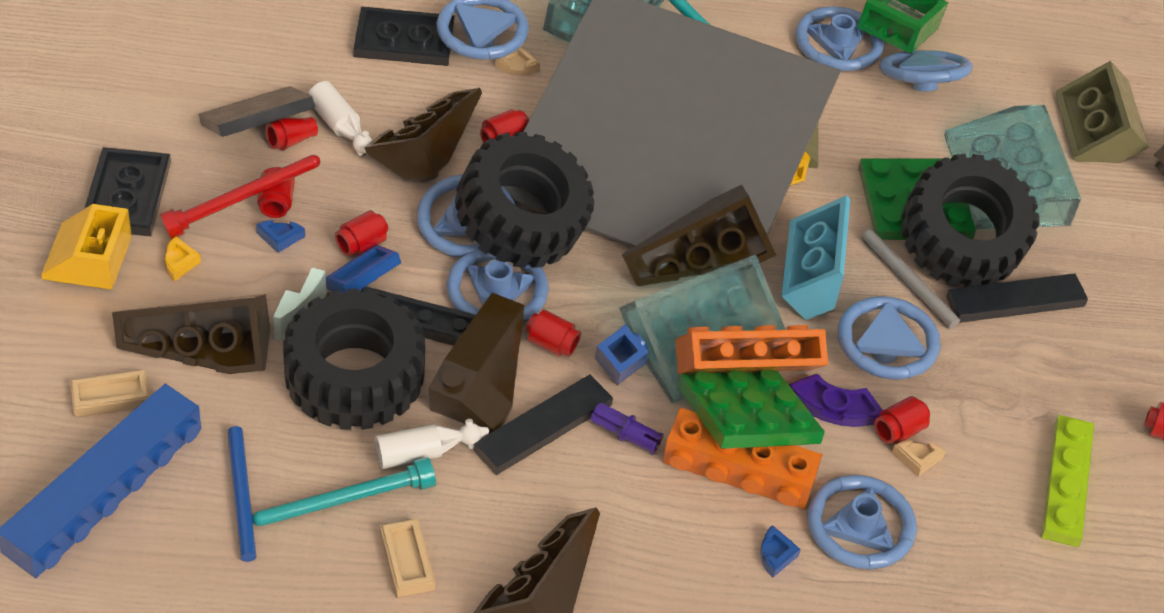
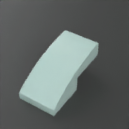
M311 268L300 293L289 290L285 291L273 316L275 340L282 341L285 339V331L288 324L293 321V316L302 307L308 309L310 301L317 297L321 299L325 297L326 271Z

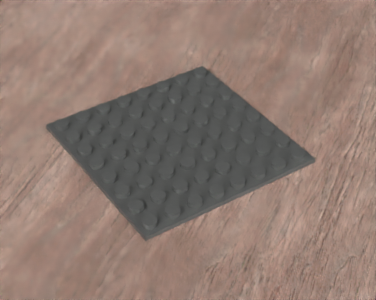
M592 0L524 132H527V135L532 137L534 134L545 136V140L550 143L556 141L562 145V150L566 153L571 152L577 158L576 163L578 166L583 165L588 174L586 181H591L594 191L592 197L595 203L591 219L584 230L633 248L710 199L742 184L768 236L841 70L640 0ZM503 186L509 192L515 204L541 214H548L542 202L532 193L519 187ZM753 267L738 272H733V270L715 272L710 277L744 289Z

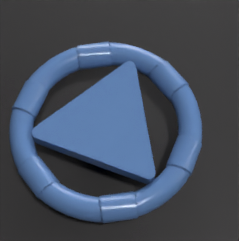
M452 0L440 11L436 22L439 37L449 49L459 55L479 60L503 58L515 52L526 41L529 31L525 14L516 4L509 0ZM488 5L499 8L503 12L473 6ZM455 12L469 39L470 46L454 37L449 31L448 26L451 16ZM516 22L517 28L514 37L503 45L494 46V38Z
M830 6L810 11L801 18L795 31L797 45L807 58L841 71L861 70L872 65L881 56L885 42L870 34L873 45L871 51L850 60L865 35V31L857 28L862 13L845 7ZM825 18H832L830 25L813 24ZM808 34L831 56L817 51L809 43Z
M922 50L914 51L912 54L906 51L894 53L884 58L879 67L885 76L913 83L914 90L934 91L938 89V83L957 81L968 76L972 72L973 64L968 58L946 51Z
M463 174L450 176L435 183L424 194L417 208V224L424 239L434 249L455 257H463L469 252L479 250V244L459 245L441 237L467 236L465 234L466 226L461 227L457 217L459 211L455 208V196L434 228L431 226V207L440 195L457 188ZM501 186L507 198L515 204L509 192Z
M481 250L467 253L452 266L446 286L449 299L456 310L475 315L479 311L478 308L467 302L460 292L462 276L466 270L482 306L492 292L515 301L535 281L536 286L533 299L525 306L523 322L529 320L534 313H538L547 301L549 286L542 267L531 268L530 264H527L523 269L530 274L513 272L512 266L508 262L493 260L496 256L489 252L486 255ZM493 260L486 265V267L473 265L475 263L477 264Z
M869 297L855 302L844 312L838 325V341L845 355L861 370L880 378L894 380L910 379L923 374L935 363L941 349L940 333L931 318L912 303L894 297ZM882 309L855 346L852 338V324L855 319L865 313ZM898 313L916 321L921 326L926 336V349ZM862 353H871L872 357L875 360L867 357L866 355H863ZM898 356L920 358L917 361L911 362L903 366H887L880 364H890L892 362H895Z
M855 474L834 478L823 484L811 497L807 510L809 530L818 547L832 559L850 567L868 570L888 567L901 560L914 545L917 523L909 502L892 485L873 477ZM865 489L863 493L856 496L854 500L822 525L821 517L829 497L839 491ZM875 493L881 495L900 514L903 526L899 542L895 546L882 514V505L876 498ZM830 536L882 552L868 555L855 554L843 549Z

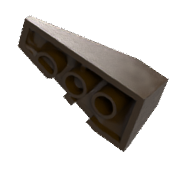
M474 88L448 94L426 107V113L404 120V128L396 133L388 129L364 147L366 153L404 180L419 178L420 182H426L438 177V172L449 163L482 95L481 89Z
M742 184L710 199L622 254L637 286L677 281L681 277L701 275V277L711 276L715 272L733 270V272L745 271L776 256L753 203Z
M493 292L490 294L445 357L428 388L431 411L465 424V420L472 419L476 425L488 427V434L504 425L513 407L525 309L524 304Z
M266 294L112 312L117 349L155 358L162 357L183 362V364L213 369L216 372L225 374L264 371L266 369L270 337Z
M597 507L567 515L538 543L541 551L526 561H520L513 568L516 576L505 587L502 584H496L487 593L474 613H573L600 516Z

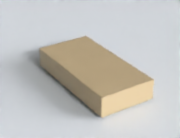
M146 369L70 380L75 417L136 409L150 397Z
M419 519L380 525V535L396 598L434 591L436 582Z

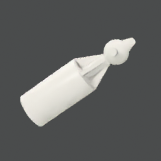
M322 81L314 85L308 94L313 97L316 112L337 136L353 140V147L357 151V155L362 156L363 153H366L364 147L372 142V138L369 136V132H361L359 115L330 82Z
M467 419L460 430L431 424L375 436V448L381 469L410 464L414 460L429 457V459L439 458L443 453L461 441L467 444L469 449H473L474 444L481 437L489 433L488 427L476 425L472 419Z

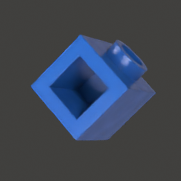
M625 324L597 345L595 359L618 386L646 364L648 348L644 340L637 333H632Z

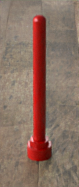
M310 155L184 212L181 209L177 211L171 209L160 214L171 239L175 236H182L185 234L184 230L190 228L189 224L317 168L321 162L320 158L317 155Z

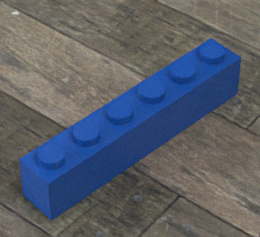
M166 383L162 385L0 527L1 553L35 579L46 569L53 568L71 546L83 541L88 536L92 527L103 517L113 514L124 498L131 492L139 490L156 469L168 464L177 450L185 443H190L197 437L202 429L199 406Z

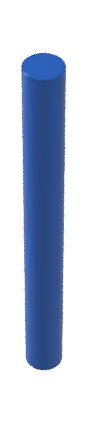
M234 426L228 429V441L240 557L242 561L250 562L255 560L257 556L243 429Z

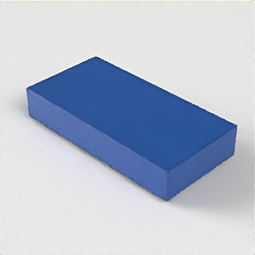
M375 245L326 277V288L330 291L338 290V293H345L347 289L358 288L359 291L401 264L399 254L393 250Z

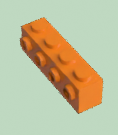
M774 325L754 327V331H743L742 326L722 327L721 331L712 332L709 331V327H692L687 329L688 334L675 338L678 375L696 374L700 371L709 373H729L734 370L741 372H761L762 370L778 372L811 371L828 365L825 329L808 330V325L788 326L787 330H776Z
M680 407L666 442L663 463L671 465L678 470L689 471L707 477L714 482H722L743 489L750 494H758L779 501L786 506H794L805 510L823 454L797 445L721 449L696 412Z

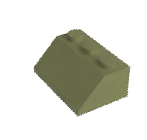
M1111 61L1055 91L1073 158L1077 162L1122 163L1149 148L1129 81Z

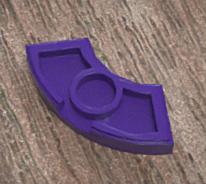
M818 374L788 384L813 417L828 423L850 427L874 425L875 419L883 411L867 388L857 390L842 389L827 383Z

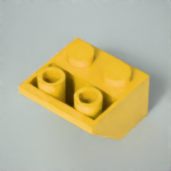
M92 204L62 222L42 271V279L113 290L132 238L128 209Z

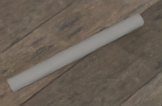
M872 229L867 230L863 234L862 239L949 329L959 324L960 319Z

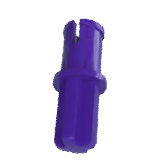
M599 403L591 415L590 420L593 423L619 436V441L624 442L627 440L652 455L658 450L656 446H660L664 437L663 433H659L636 421V416L631 415L628 417L603 403Z

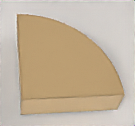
M520 47L503 58L495 59V67L509 74L526 75L539 71L540 61Z
M912 440L897 443L892 451L918 477L941 461L946 453L943 448L929 442L928 445L911 443Z

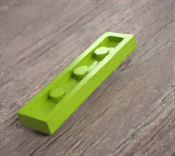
M1058 415L1056 419L1041 534L1042 539L1079 547L1082 541L1094 423L1063 415Z

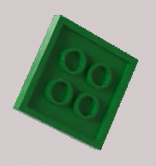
M861 158L859 171L873 231L882 240L908 239V237L904 238L901 233L903 208L922 173L928 167L934 166L936 161L942 158ZM952 202L942 205L944 215L949 224L961 235L973 239L976 228L969 204Z
M734 370L729 373L700 371L696 374L680 375L678 388L721 449L822 443L825 431L778 371L741 372Z

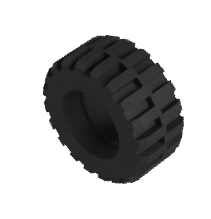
M515 132L513 136L510 133L497 135L495 139L487 140L481 145L480 149L475 151L456 188L455 208L459 211L457 217L461 227L466 226L467 228L465 234L471 242L476 241L479 244L478 249L487 255L489 252L496 256L495 260L505 263L506 261L512 262L513 267L525 268L527 264H530L531 268L544 267L546 262L547 264H553L559 261L562 256L567 255L571 251L591 219L595 201L592 197L594 194L591 181H586L588 174L583 165L578 166L576 163L577 158L571 152L566 153L562 150L561 144L556 141L550 143L542 135L534 134L532 137L528 136L527 132ZM501 186L519 187L532 193L542 202L548 214L530 213L519 208L507 198Z
M962 153L953 155L951 160L944 157L922 173L911 191L901 215L903 219L901 233L904 238L908 237L905 246L908 253H915L917 257L914 261L921 269L925 266L931 271L929 273L931 277L936 280L939 277L946 279V284L957 287L959 283L964 284V287L977 286L980 283L982 285L993 284L1011 275L1035 242L1038 235L1036 229L1040 225V216L1035 212L1038 208L1036 198L1029 196L1028 193L1031 188L1025 180L1020 181L1017 178L1018 173L1011 167L1007 170L1001 166V161L994 158L991 161L985 160L984 155L972 154L970 158H967L966 154ZM962 202L979 208L991 220L995 228L996 238L982 241L961 235L947 221L942 205Z
M358 288L347 289L345 293H338V290L328 292L326 298L321 299L317 297L308 303V309L302 307L293 316V321L288 324L285 331V340L283 341L284 376L286 388L290 390L291 399L297 406H302V412L313 419L317 416L320 423L330 427L333 423L340 425V429L351 430V426H361V429L364 430L373 428V424L378 422L384 425L392 421L394 414L402 415L410 408V403L417 400L421 386L424 383L426 345L421 324L416 318H413V313L406 306L402 305L399 307V301L388 295L385 298L381 297L378 291L368 289V292L364 293L358 292ZM348 348L367 349L384 358L380 363L360 370L339 368L330 364L325 359L337 351Z

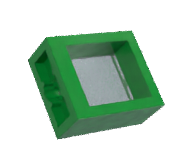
M867 0L857 28L912 54L939 28L949 2L945 0Z

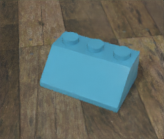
M847 195L790 220L781 296L805 320L835 309L844 277L850 198Z

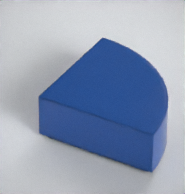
M267 220L256 225V233L279 253L305 237V228L291 221L290 224L273 223V220Z
M773 525L765 533L760 553L763 566L772 578L799 556L801 550Z

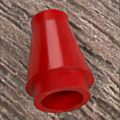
M313 117L282 118L268 123L265 133L272 149L279 148L281 151H284L310 137L317 136L318 126Z

